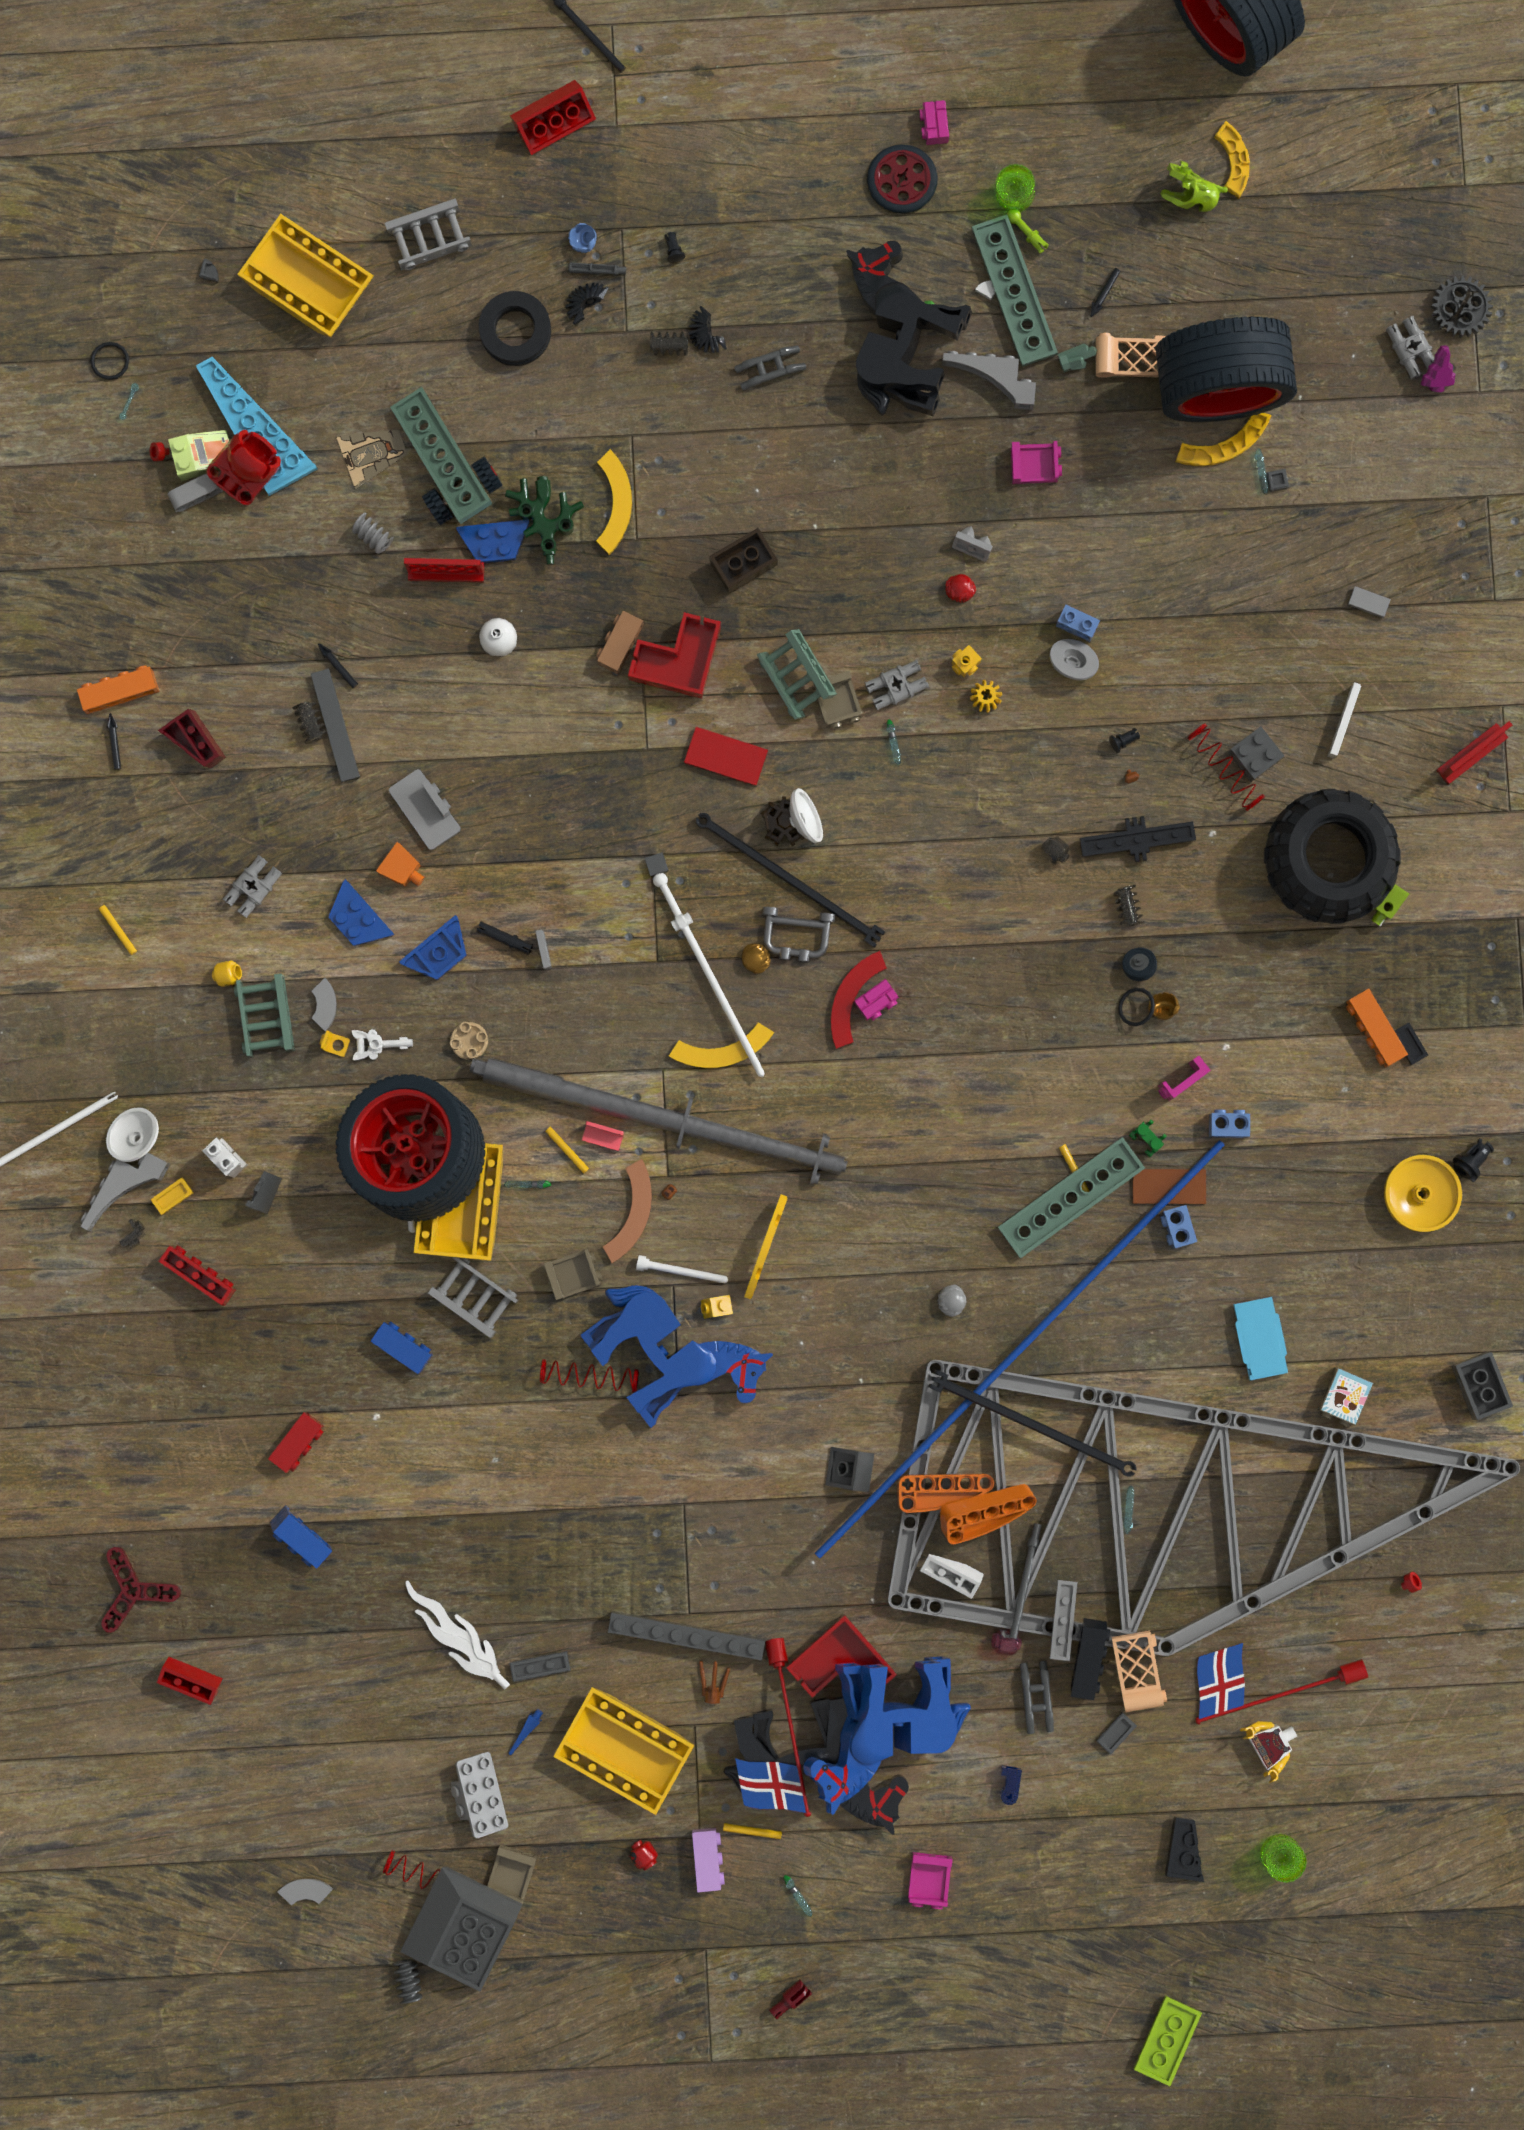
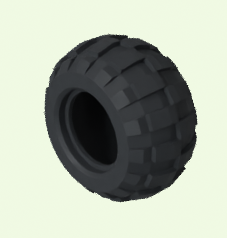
M1322 789L1305 794L1289 804L1273 822L1268 832L1266 847L1264 848L1267 878L1271 888L1281 898V902L1287 908L1294 910L1307 920L1329 924H1341L1359 919L1378 907L1393 889L1397 880L1399 865L1401 864V850L1397 841L1398 835L1393 824H1390L1383 814L1384 811L1375 803L1372 804L1358 793L1336 789ZM1332 823L1347 828L1362 844L1365 853V866L1360 874L1352 880L1342 883L1328 882L1317 876L1310 868L1306 857L1307 842L1311 834L1324 824Z

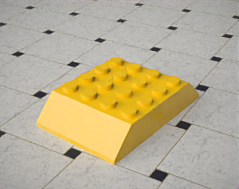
M281 213L237 274L257 293L317 333L328 337L334 334L374 277V275Z
M485 1143V1162L482 1166V1173L479 1175L480 1178L476 1182L475 1188L471 1190V1194L466 1197L463 1203L461 1202L457 1208H453L451 1212H446L441 1217L437 1216L435 1219L417 1222L414 1253L491 1261L495 1243L501 1187L503 1145ZM441 1159L435 1160L437 1165Z
M592 1687L553 1757L656 1815L690 1755L694 1744L677 1732L614 1696Z

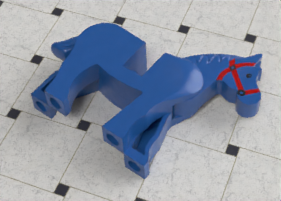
M638 1285L605 1290V1295L615 1307H626L616 1314L603 1317L580 1335L602 1366L609 1362L613 1351L620 1343L629 1338L638 1337L647 1356L664 1374L660 1379L626 1397L650 1428L656 1425L660 1413L672 1403L682 1388L706 1384L725 1373H730L734 1383L738 1386V1400L742 1403L751 1402L756 1395L757 1379L762 1375L763 1371H766L765 1362L773 1356L772 1353L761 1354L748 1346L731 1342L712 1341L698 1344L692 1340L668 1359L667 1355L669 1353L663 1345L658 1346L657 1344L679 1328L681 1324L661 1296L648 1287Z
M943 1656L924 1657V1661H915V1668L920 1675L922 1688L913 1705L897 1702L884 1703L888 1667L880 1664L862 1666L855 1663L835 1664V1670L842 1682V1694L847 1709V1718L840 1735L841 1746L838 1763H825L815 1757L808 1758L804 1763V1772L816 1783L820 1794L818 1798L826 1802L827 1813L834 1815L841 1803L853 1797L870 1781L880 1766L881 1761L893 1756V1726L894 1747L910 1754L942 1753L952 1746L971 1706L968 1703L950 1705V1658Z

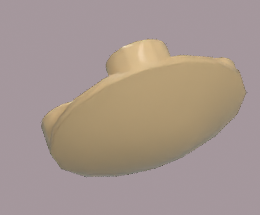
M473 1022L461 1023L453 1031L450 1038V1046L453 1052L458 1057L466 1060L480 1057L486 1051L488 1045V1035L485 1029Z

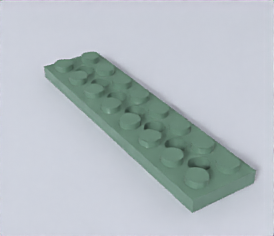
M1006 214L972 226L973 235L1021 366L1024 367L1056 356L1058 352L1008 215ZM992 235H998L1000 236L1001 241L998 243H993L990 237ZM999 252L1006 253L1007 258L1005 260H999L997 258V254ZM1010 269L1014 275L1009 278L1005 277L1003 271ZM1016 286L1020 292L1017 295H1013L1009 289ZM1024 304L1026 306V310L1024 312H1018L1016 310V305ZM1029 321L1033 327L1028 330L1024 329L1022 323ZM1031 338H1035L1038 340L1039 345L1032 347L1028 341Z
M422 387L390 407L460 524L493 504ZM415 409H420L418 415L411 416ZM428 423V427L425 430H420L422 424ZM431 438H437L434 444H428ZM444 451L445 456L437 459L438 453ZM454 466L452 472H445L447 467ZM462 480L461 486L454 487L456 481ZM470 494V500L463 502V497Z
M1121 1137L998 1226V1229L1021 1259L1144 1170L1145 1167L1125 1139ZM1116 1158L1123 1161V1167L1119 1170L1113 1167V1161ZM1099 1170H1105L1108 1173L1105 1181L1098 1179L1097 1173ZM1084 1181L1091 1182V1191L1085 1192L1082 1190L1081 1186ZM1069 1192H1073L1077 1196L1074 1203H1068L1066 1200V1195ZM1054 1203L1061 1206V1212L1057 1215L1052 1214L1050 1211V1207ZM1037 1215L1045 1217L1044 1225H1036L1035 1217ZM1022 1226H1027L1030 1229V1234L1027 1237H1022L1019 1234V1229Z

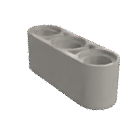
M206 473L171 490L167 495L175 512H181L224 490L217 486Z

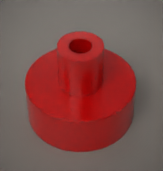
M162 442L151 443V459L153 461H163L165 455H169V448H165Z
M1410 1572L1404 1575V1582L1401 1583V1587L1403 1590L1408 1589L1411 1593L1422 1589V1583L1415 1572Z

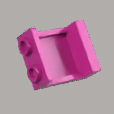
M1053 441L1052 444L1020 445V442H1012V484L1058 482L1059 476H1062V465H1058V458H1061V446H1058L1057 441Z
M1197 1056L1188 1063L1195 1073L1175 1088L1171 1089L1166 1081L1158 1085L1160 1088L1158 1092L1164 1100L1168 1099L1170 1101L1211 1071L1200 1056Z
M912 1853L908 1902L912 1903V1906L923 1907L926 1904L931 1905L933 1909L948 1907L952 1856Z

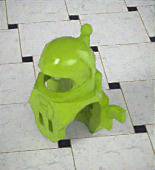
M1180 161V166L1169 163L1167 170H1169L1170 176L1182 181V187L1186 188V190L1183 192H1172L1164 189L1160 194L1164 199L1178 207L1188 209L1200 203L1199 212H1208L1216 207L1220 193H1227L1228 188L1201 178L1188 167V163Z

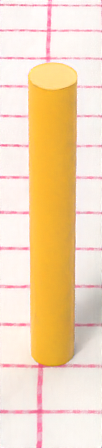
M105 905L99 908L101 914L130 955H134L137 950L107 907Z
M550 1126L545 1132L582 1173H586L589 1170L586 1164Z
M1066 1144L1059 1147L1073 1173L1078 1167ZM1084 1181L1081 1186L1082 1190L1089 1192L1090 1190Z
M724 1823L723 1831L775 1839H781L782 1831Z

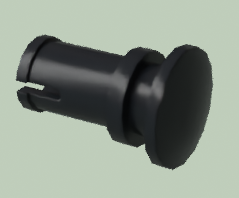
M669 232L665 234L664 238L668 247L667 254L669 255L667 261L669 263H677L685 259V253L682 252L681 247L678 245L676 233Z
M1133 728L1122 735L1117 734L1116 738L1111 735L1109 741L1113 750L1116 753H1120V748L1123 749L1127 744L1140 739L1139 732L1135 733L1137 729Z

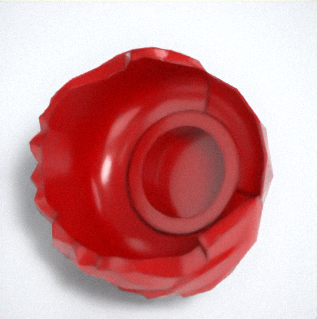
M957 574L947 579L945 591L951 600L965 603L974 596L976 586L969 576Z

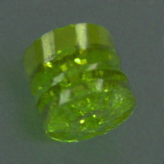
M1019 164L1009 165L1003 168L997 176L996 199L999 205L1006 211L1012 209L1022 212L1033 203L1035 197V178L1027 167ZM1016 189L1019 190V192H1015V194L1012 193V191H1015Z
M1276 1834L1267 1838L1261 1846V1862L1271 1877L1285 1883L1295 1881L1301 1877L1305 1871L1307 1861L1304 1851L1295 1839L1289 1835ZM1280 1853L1284 1854L1285 1857L1283 1859L1278 1856Z

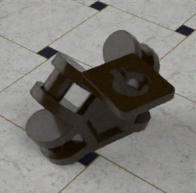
M782 796L780 807L772 802L767 803L768 807L766 810L760 813L764 817L767 834L765 839H771L775 842L774 845L776 846L781 843L784 836H786L791 846H794L795 842L799 839H805L790 823V811L784 808V806H790L789 799ZM775 829L781 832L779 836L774 833ZM795 829L796 833L791 836L789 832Z

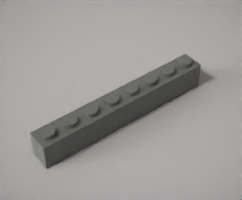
M615 1611L611 1613L608 1628L609 1633L762 1660L765 1639Z

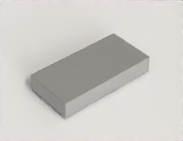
M1355 586L1348 605L1384 618L1391 599Z
M537 930L536 936L544 970H549L552 966L545 933L543 930Z

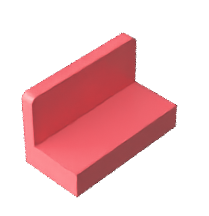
M586 1121L582 1141L616 1151L620 1150L624 1136L623 1131Z

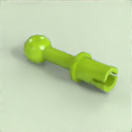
M1011 209L1007 212L1010 223L1016 224L1027 236L1026 241L1031 243L1039 253L1044 252L1041 245L1047 249L1049 244L1040 237L1037 230L1032 231L1021 219L1020 211Z

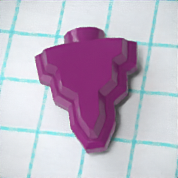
M1447 345L1440 346L1435 354L1434 362L1428 366L1427 373L1422 377L1421 385L1429 387V390L1434 392H1443L1445 386H1451L1455 383V373L1453 372V365L1450 363L1451 354Z

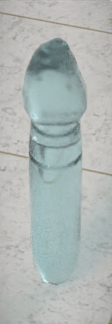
M1258 448L1255 452V459L1257 461L1260 487L1262 492L1267 494L1268 482L1263 461L1264 456Z
M1132 1485L1128 1487L1126 1495L1124 1527L1127 1534L1131 1531L1133 1525L1134 1487Z

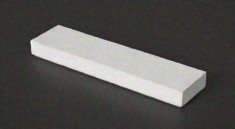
M1354 682L1350 688L1327 756L1334 759L1339 753L1361 684Z

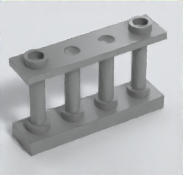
M456 198L385 222L389 236L393 235L396 237L403 259L398 261L401 270H411L418 264L456 251L463 252L472 246L469 236L463 238L455 215L457 212H460ZM443 217L449 218L456 241L445 244L438 224V220ZM426 223L431 224L439 246L431 250L427 249L420 229L421 225ZM408 229L413 230L421 252L410 256L402 235L403 231Z
M453 1257L458 1262L441 1287L438 1286L437 1289L432 1287L428 1294L485 1335L493 1338L496 1333L493 1330L495 1322L511 1300L514 1303H518L519 1300L516 1299L517 1294L509 1288L505 1291L469 1265L470 1260L467 1258ZM465 1267L474 1274L459 1295L451 1300L446 1296L448 1293L446 1291ZM479 1278H481L489 1286L474 1307L467 1311L462 1307V1302ZM496 1289L505 1296L489 1319L482 1322L478 1319V1313Z

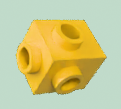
M968 645L963 651L959 649L953 654L952 669L957 675L961 674L965 677L968 674L971 676L978 670L977 666L981 663L982 658Z

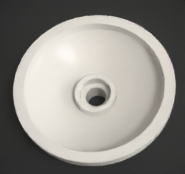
M798 788L792 792L790 797V823L808 841L813 843L821 842L823 839V829L818 812L807 793Z
M132 1108L121 1113L113 1121L107 1133L106 1145L109 1153L115 1159L122 1162H132L146 1155L155 1144L158 1136L159 1127L156 1117L144 1108Z

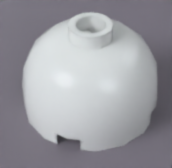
M501 618L490 619L481 628L479 635L480 644L489 655L506 656L516 647L517 632L507 620Z

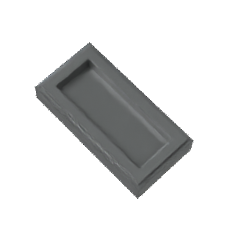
M1121 1712L1099 1736L1096 1742L1111 1755L1137 1725Z

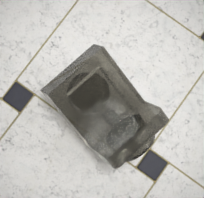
M135 1219L129 1220L134 1231L119 1241L123 1248H134L140 1243L139 1240L146 1235L143 1231L145 1230L143 1224Z

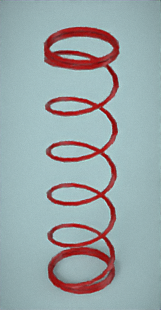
M1206 723L1202 724L1187 737L1188 741H1190L1197 735L1205 731H1208L1197 747V752H1202L1216 745H1219V747L1216 749V751L1213 753V755L1208 761L1209 766L1216 765L1231 758V760L1222 770L1219 779L1224 780L1240 772H1243L1232 786L1231 793H1238L1251 786H1254L1242 803V807H1246L1245 810L1249 811L1262 799L1265 798L1264 794L1260 795L1249 805L1244 806L1245 801L1255 789L1256 784H1251L1238 791L1232 792L1233 788L1241 779L1245 771L1240 770L1232 775L1221 778L1223 772L1233 760V756L1227 757L1214 764H1209L1213 756L1221 747L1222 742L1216 743L1203 750H1198L1204 739L1211 731L1210 728L1205 729L1207 727Z
M542 1359L540 1370V1383L542 1384L548 1382L554 1365L556 1363L558 1379L562 1386L566 1384L572 1367L574 1365L577 1384L580 1388L584 1386L591 1367H593L594 1381L596 1388L598 1390L602 1388L609 1369H611L612 1382L615 1391H619V1389L621 1388L628 1370L632 1393H635L637 1391L639 1373L638 1369L634 1370L632 1384L631 1371L629 1368H627L622 1378L621 1384L619 1388L616 1390L613 1369L611 1366L608 1367L601 1386L598 1388L595 1375V1368L593 1364L590 1365L583 1384L580 1386L576 1363H572L565 1382L562 1384L560 1379L557 1360H555L552 1365L547 1380L544 1382L546 1374V1359Z
M391 1850L383 1869V1874L390 1875L399 1865L401 1860L405 1857L402 1877L403 1881L407 1882L413 1876L418 1867L422 1864L420 1875L421 1889H424L429 1884V1882L432 1880V1878L438 1871L440 1872V1868L437 1869L431 1876L429 1881L425 1884V1886L422 1887L421 1884L424 1864L422 1861L417 1865V1867L409 1876V1878L407 1880H404L407 1857L406 1855H403L401 1859L398 1861V1863L395 1865V1867L392 1869V1871L388 1874L387 1872L395 1855V1850Z

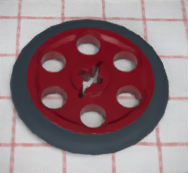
M894 145L882 150L872 160L867 173V184L872 198L880 206L894 213H909L922 208L931 200L937 188L938 175L932 159L924 151L911 145ZM903 156L907 162L904 165H899L896 159ZM915 165H921L923 167V171L921 173H915L913 171V167ZM883 166H888L891 172L888 175H884L880 169ZM906 172L905 179L907 181L903 180L899 185V177H902ZM922 183L924 185L923 191H916L914 185ZM888 184L892 187V190L889 193H884L881 187ZM906 193L909 198L906 201H900L898 195Z

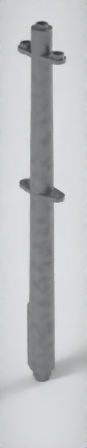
M473 1058L470 1073L483 1076L484 1083L679 1133L676 1149H680L683 1136L687 1135L814 1168L809 1184L812 1186L814 1184L818 1185L820 1174L817 1173L818 1169L837 1175L846 1170L848 1161H844V1156L823 1151L824 1147L828 1148L830 1140L826 1133H823L819 1151H814L691 1116L689 1114L693 1097H689L685 1114L565 1081L564 1077L494 1058H489L488 1061Z

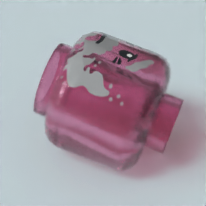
M999 1629L992 1636L991 1646L997 1654L1013 1656L1021 1648V1638L1017 1636V1639L1009 1638L1011 1630Z

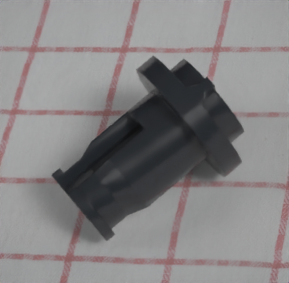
M1479 1138L1477 1144L1472 1146L1464 1156L1457 1154L1453 1158L1454 1169L1462 1177L1470 1179L1474 1183L1481 1175L1478 1168L1486 1161L1488 1155L1494 1152L1493 1146L1488 1141L1483 1145L1482 1139Z

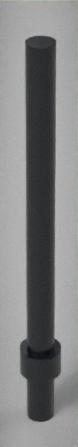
M553 0L554 5L559 10H562L614 67L622 73L626 67L567 5V1Z

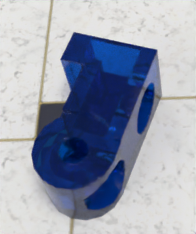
M1001 1765L1000 1773L1002 1776H1005L1004 1787L1000 1791V1797L1003 1803L1013 1805L1018 1799L1022 1769Z

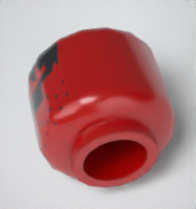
M640 1839L631 1845L632 1850L629 1852V1857L637 1869L643 1868L645 1871L657 1863L658 1853L650 1841L642 1842Z

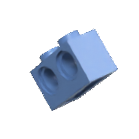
M1065 605L1056 627L1090 642L1100 620Z
M1214 1110V1113L1209 1114V1137H1250V1114H1246L1245 1110H1233V1113H1226V1110ZM1217 1118L1224 1120L1225 1125L1222 1129L1218 1128L1215 1124ZM1236 1119H1241L1244 1122L1242 1129H1238L1235 1126Z
M1186 1205L1162 1212L1163 1216H1160L1162 1226L1167 1228L1168 1234L1166 1239L1169 1246L1172 1245V1248L1175 1249L1197 1242ZM1172 1213H1177L1180 1217L1177 1224L1172 1223L1170 1220ZM1178 1231L1185 1234L1183 1242H1179L1176 1239Z

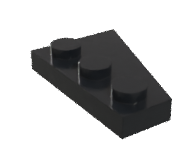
M1174 1816L1165 1876L1204 1882L1195 1820Z

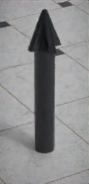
M1113 269L1095 303L1092 302L1090 317H1093L1103 309L1102 304L1121 272L1119 269Z
M318 643L324 659L326 658L352 688H355L358 683L332 654V650Z
M110 713L106 728L109 729L114 770H120L121 761L116 731L118 726Z

